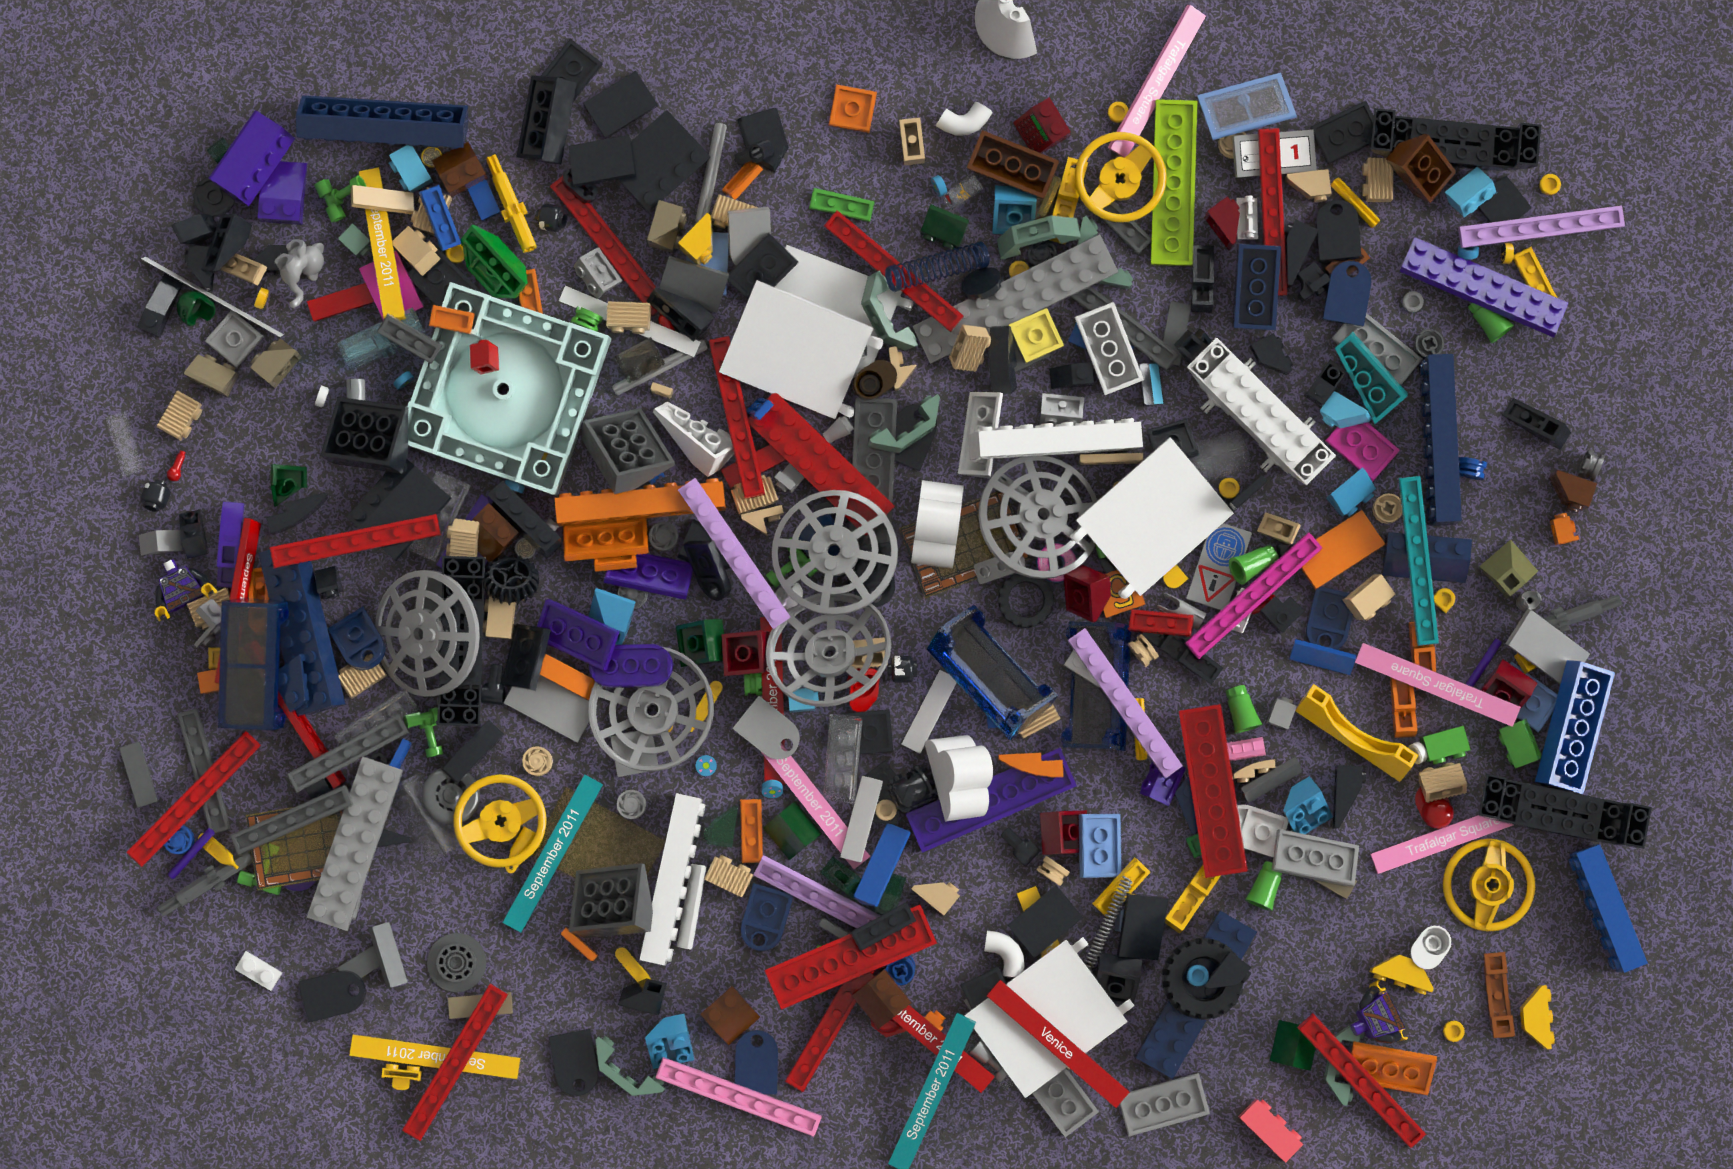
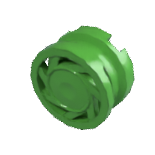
M577 306L575 317H572L570 322L598 332V325L602 323L603 317L582 307L579 310L580 307Z
M762 673L744 675L745 696H748L750 692L751 694L762 696Z

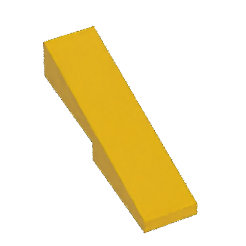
M1071 157L1067 159L1052 216L1074 217L1079 194L1075 184L1076 169L1071 166L1077 165L1078 159ZM1086 162L1085 167H1084L1083 180H1084V176H1085V172H1086V169H1087L1088 162ZM1057 237L1049 239L1050 241L1060 243Z
M1202 864L1166 915L1165 923L1180 934L1220 876L1205 878L1204 866Z

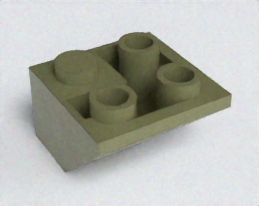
M1509 540L1479 566L1505 598L1512 596L1538 572L1512 540Z

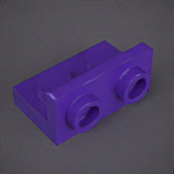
M1152 761L1149 773L1142 782L1140 794L1169 806L1186 768L1182 766L1170 776L1164 778Z

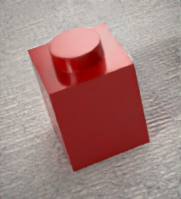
M479 340L477 343L471 344V369L480 375L499 371L498 347L489 340Z

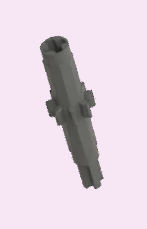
M1615 595L1563 611L1562 607L1551 610L1552 615L1543 619L1563 633L1570 630L1569 625L1601 615L1604 611L1621 606L1622 602L1620 596Z
M250 851L233 857L235 864L239 866L238 869L225 864H221L216 868L214 865L205 868V875L175 893L174 897L158 906L162 916H166L180 906H185L212 888H215L217 891L225 887V880L254 862Z

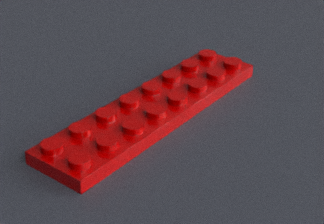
M778 393L770 395L768 400L774 405L760 420L753 419L751 416L748 418L749 425L819 492L843 490L857 493L876 504L886 516L895 508L874 485ZM840 496L825 497L833 506L838 507ZM853 498L848 499L846 509L858 513L867 522L878 516L866 504ZM845 515L856 528L862 526L854 518Z
M1221 704L1179 711L1205 878L1247 872L1248 868Z
M921 905L910 908L916 922L862 951H859L854 939L849 934L764 970L780 1010L937 944Z

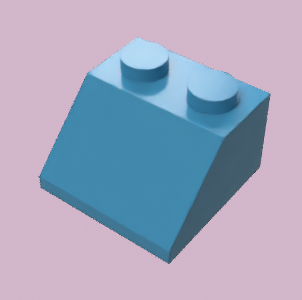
M995 185L992 234H1004L1011 226L1035 220L1037 197L1011 186Z
M1362 467L1326 499L1341 517L1346 514L1350 517L1358 510L1357 504L1361 501L1366 503L1374 497L1372 492L1376 487L1366 470Z

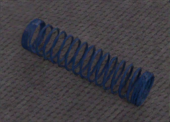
M980 241L969 246L958 247V249L942 251L940 254L935 253L934 255H928V257L924 256L922 259L917 258L916 260H910V262L905 261L903 264L890 265L885 270L886 282L891 291L897 292L900 289L904 290L905 287L911 288V285L916 287L918 283L923 285V282L929 283L930 280L934 282L936 278L941 280V277L947 278L948 275L952 277L953 274L959 275V272L965 273L966 270L968 272L971 269L977 270V267L982 269L989 265V252L986 245ZM970 249L973 253L976 262V268H974L971 263V259L969 256ZM964 251L968 256L970 270L967 269L963 256ZM958 253L960 254L964 265L963 272L959 266L957 256ZM952 254L956 259L958 273L955 272L953 267ZM946 256L950 261L952 275L949 274L947 269ZM940 257L944 262L946 276L941 271ZM934 259L938 264L940 278L937 277L935 272ZM928 261L930 262L933 269V280L929 274ZM922 262L928 274V281L923 276ZM916 264L920 269L922 283L917 278ZM910 266L914 271L916 284L912 282L910 275ZM904 267L909 276L910 286L905 281ZM892 271L895 276L896 287L894 286L892 281ZM899 271L901 272L903 278L904 288H902V280Z

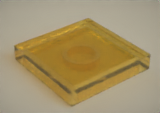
M1054 176L1038 211L1036 220L1047 216L1060 187L1061 178Z

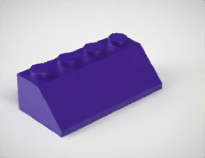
M255 110L208 179L235 201L250 206L295 138L283 127Z

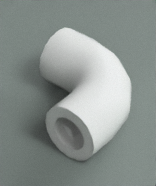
M974 102L970 111L965 115H957L946 108L936 127L955 136L970 135L982 128L990 118L992 111L978 102Z
M987 931L984 951L996 953L1002 957L1004 961L1003 976L1017 977L1025 969L1024 955L1019 944L1008 935Z

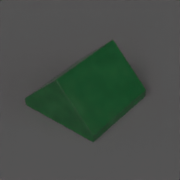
M793 802L763 827L789 860L822 834L796 802Z
M1279 1020L1269 1061L1311 1071L1316 1047L1297 1028L1299 1024Z

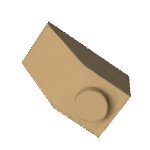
M1328 169L1291 173L1285 177V182L1307 199H1314V202L1326 201V197H1330L1332 194Z
M943 882L914 885L911 888L942 915H945L960 897L957 894L959 889L950 882L947 885Z

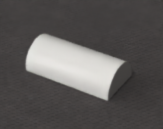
M1114 302L1075 317L1105 395L1144 380Z

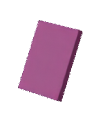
M395 251L406 317L424 308L398 251ZM372 262L359 268L384 320L375 265Z
M1368 422L1341 429L1337 427L1325 440L1326 443L1355 468L1360 470L1363 467L1372 482L1400 451Z

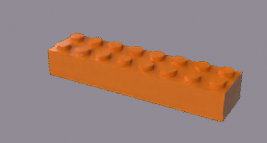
M718 478L707 479L706 483H701V487L717 510L726 511L723 481L719 482ZM665 483L664 487L657 488L655 485H645L643 489H634L614 494L612 489L601 490L600 494H594L593 491L580 492V496H573L572 493L559 494V498H555L556 519L559 527L694 513L678 491L684 485L677 486L676 483Z

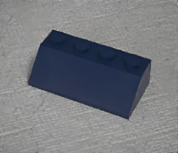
M1388 532L1385 534L1382 576L1409 578L1405 533ZM1427 535L1432 580L1466 583L1471 560L1472 539Z

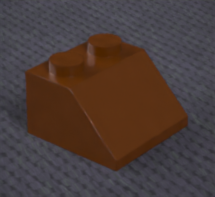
M469 142L464 143L463 148L452 149L432 160L451 198L488 178Z
M1560 470L1550 474L1549 479L1561 503L1567 506V510L1578 513L1590 507L1597 483Z
M489 503L472 519V521L479 522L477 551L488 562H494L496 557H499L521 535Z
M885 969L852 995L878 1029L911 1004V1000Z
M731 986L700 1014L728 1045L760 1018L734 986Z

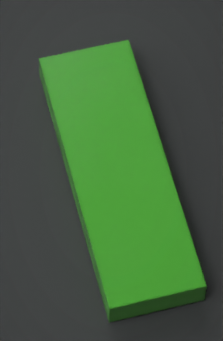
M814 188L809 209L834 214L838 210L845 217L870 222L874 201Z

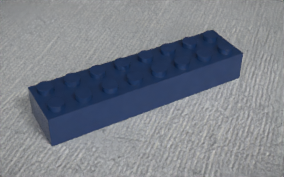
M302 95L296 113V136L306 140L315 138L326 141H363L370 144L379 142L389 145H428L429 147L444 146L457 149L464 147L468 131L467 105Z
M1430 354L1422 360V363H1419V374L1423 376V384H1420V395L1424 396V405H1421V416L1425 417V425L1422 426V436L1426 438V446H1423L1424 459L1427 458V467H1424V477L1428 479L1429 485L1428 488H1425V498L1429 500L1430 505L1426 509V519L1430 521V526L1456 525L1462 521L1454 356L1453 354Z
M270 549L258 553L284 663L287 664L299 654L305 655L306 661H303L304 674L307 673L309 701L296 710L297 716L312 715L345 705L311 561L274 568Z
M1218 910L1203 938L1214 939L1226 944L1242 959L1257 931ZM1206 958L1192 961L1186 967L1183 974L1185 989L1193 997L1199 999H1207L1214 996L1221 987L1208 989L1203 985L1194 986L1187 980V971L1193 965H1202L1207 969L1210 977L1218 965ZM1167 999L1137 1051L1135 1058L1173 1079L1206 1020L1191 1018L1180 1013Z

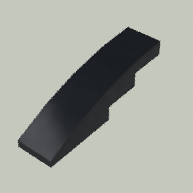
M1141 632L1148 641L1210 685H1212L1223 670L1222 666L1206 654L1198 659L1185 645L1186 640L1180 636Z

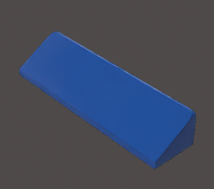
M886 824L854 894V898L858 902L873 907L878 906L911 834L910 831L892 824Z

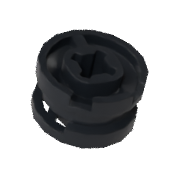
M1050 240L1031 244L1027 251V259L1033 267L1057 255L1056 247Z

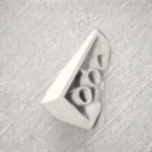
M665 402L654 409L653 413L690 462L707 477L719 471L734 454L730 435L719 428L715 432L706 427L708 422L689 419L690 414L669 402Z

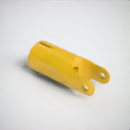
M523 826L510 849L509 858L524 851L532 842L536 832ZM522 862L513 865V869L505 868L508 873H514Z

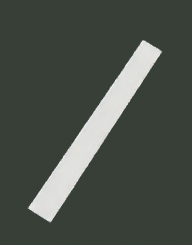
M147 257L141 258L277 336L281 337L284 335Z
M564 287L559 299L560 302L575 308L579 306V309L582 307L590 310L607 321L608 303L570 287ZM650 321V331L640 334L693 357L701 343L697 340L693 342L689 337Z

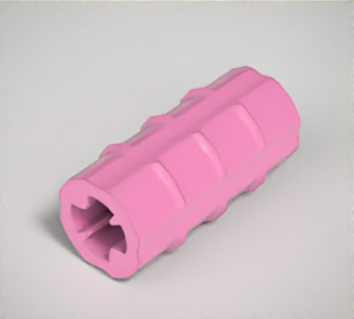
M1263 737L1227 743L1230 761L1266 755Z

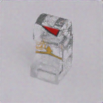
M971 173L957 184L955 188L947 192L942 199L951 211H954L981 193L984 187L975 175Z

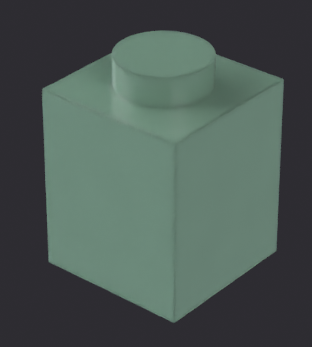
M353 223L338 238L357 258L360 256L365 257L372 249L370 247L371 241Z

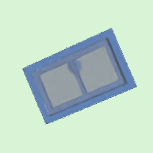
M1281 73L1197 95L1212 140L1297 117Z

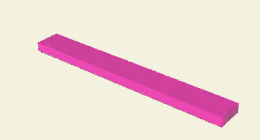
M1309 532L1305 534L1185 642V645L1200 659L1322 549V546Z

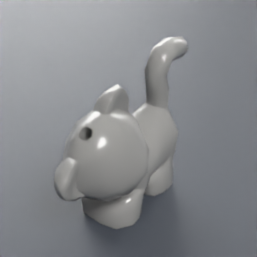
M293 239L286 245L288 254L283 253L275 259L282 280L295 293L296 298L289 304L292 308H296L303 301V291L296 284L300 279L301 272L311 281H316L318 278V272H320L324 264V256L322 254L324 245L322 243H315L312 246L306 247L303 240Z

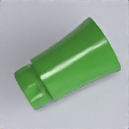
M1474 303L1468 306L1491 344L1514 327V324L1500 314Z
M1267 545L1249 553L1230 558L1229 569L1233 578L1243 585L1269 568L1278 560V555L1271 545Z
M1245 685L1226 690L1235 734L1263 725L1255 711L1250 695L1247 694Z
M1266 861L1263 864L1262 870L1259 871L1257 879L1245 901L1264 910L1273 911L1274 900L1282 879V873L1272 871L1273 863Z

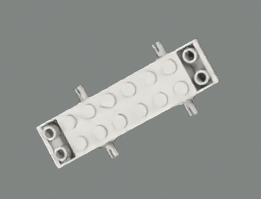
M1216 338L1187 366L1198 382L1199 387L1207 394L1209 399L1200 408L1204 410L1209 405L1204 411L1207 414L1214 406H1217L1246 430L1266 452L1268 459L1260 465V468L1263 469L1269 464L1263 470L1264 472H1267L1275 464L1281 467L1287 474H1291L1307 485L1336 456L1310 430L1316 422L1313 420L1307 425L1312 420L1309 417L1303 423L1250 371L1256 365L1254 361L1248 366L1253 359L1249 358L1243 364Z

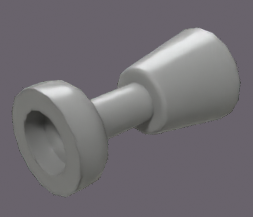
M982 1039L968 1053L984 1064L989 1063L997 1071L995 1078L999 1082L1008 1075L997 1059L993 1057L992 1052Z

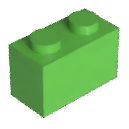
M1527 718L1514 723L1513 727L1508 725L1499 729V739L1503 746L1506 745L1509 752L1507 753L1508 761L1511 765H1514L1515 769L1541 759V752Z
M1464 726L1421 737V742L1427 751V762L1433 761V764L1445 762V757L1453 755L1454 759L1466 756L1465 751L1470 750Z

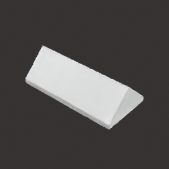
M970 392L958 474L990 479L993 459L970 460L968 435L974 433V429H980L981 427H992V430L998 428L1003 393Z

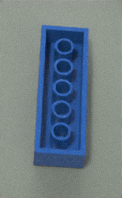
M1566 661L1535 782L1567 792L1584 793L1615 672L1582 661Z
M1591 845L1570 853L1569 865L1572 871L1576 870L1579 877L1576 879L1577 885L1581 891L1584 890L1587 897L1584 899L1585 905L1588 910L1593 912L1594 918H1592L1595 929L1600 930L1602 935L1600 943L1604 950H1608L1610 957L1607 959L1611 969H1615L1616 972L1625 973L1648 964L1601 845Z

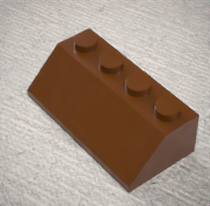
M982 130L966 169L1044 199L1057 170L1059 160Z

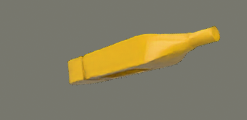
M713 681L710 684L714 703L723 689L719 681ZM706 692L696 708L695 719L704 721L708 716Z
M213 836L202 847L218 862L233 866L235 869L239 868L234 862L233 854Z
M621 947L616 950V958L637 982L646 978L651 979L626 948Z

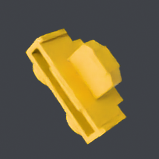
M386 1064V1067L382 1068V1078H393L392 1087L396 1090L409 1089L410 1079L421 1081L422 1071H419L420 1067L407 1066L406 1070L398 1069L399 1065Z

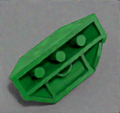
M471 225L460 239L467 269L494 298H517L528 284L526 266L499 237L475 225Z

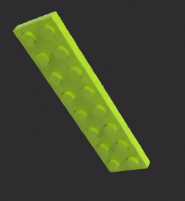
M1156 99L1154 147L1160 153L1165 164L1166 187L1161 200L1152 210L1151 265L1193 266L1197 101ZM1155 161L1153 162V195L1158 184V171Z

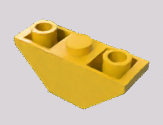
M1395 955L1370 968L1369 971L1374 973L1373 978L1386 981V978L1394 980V985L1406 988V985L1413 986V991L1426 995L1427 991L1433 992L1434 989L1425 970L1418 967L1411 958L1402 955Z
M1539 985L1520 1007L1521 1029L1544 1049H1552V1044L1555 1042L1554 1032H1550L1553 1014L1552 1010H1549L1548 1002H1551V991L1547 989V985Z

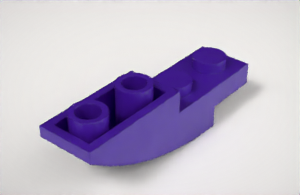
M223 501L217 556V587L232 588L244 521V503Z

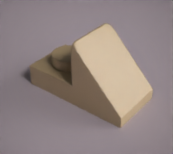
M896 346L890 347L888 351L890 363L897 371L894 391H899L917 365L900 367V364H903L902 351L898 352Z
M782 505L742 514L741 517L742 521L768 536L764 520L768 519V522L780 520V516L784 515Z
M1265 512L1257 531L1260 534L1279 540L1284 545H1290L1293 543L1301 525Z

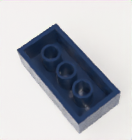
M1237 244L1233 328L1276 330L1281 246Z

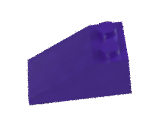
M285 161L278 163L260 190L257 216L260 222L302 225L307 163Z

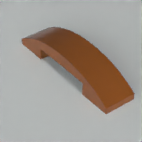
M1505 952L1484 954L1487 1004L1493 1038L1515 1037L1513 1015H1511Z

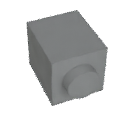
M1286 697L1275 699L1267 723L1288 730L1297 707L1292 704L1293 700Z

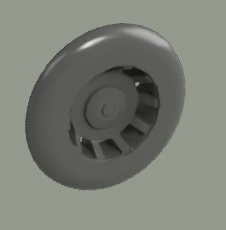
M442 767L435 770L426 779L422 790V799L427 812L434 819L441 823L452 825L454 824L455 808L463 794L462 791L466 790L476 780L468 773L459 782L462 786L460 788L455 781L454 784L450 783V780L453 779L442 770ZM477 790L467 801L463 810L462 822L471 818L476 812L480 802V790Z
M463 933L447 934L438 939L431 947L427 958L428 972L432 980L440 988L450 992H463L473 988L483 977L486 969V956L482 946L473 937ZM456 946V950H451V947ZM460 947H463L466 950L464 952L460 951ZM447 950L448 953L443 955L444 951ZM469 952L472 958H468L466 954ZM441 958L444 959L443 964H440ZM470 961L473 962L472 968L469 967V962H470ZM441 967H444L445 973H443ZM466 970H469L470 972H469V974L466 976V975L464 974V972H465ZM448 973L452 975V978L447 977ZM461 975L462 979H456V976Z

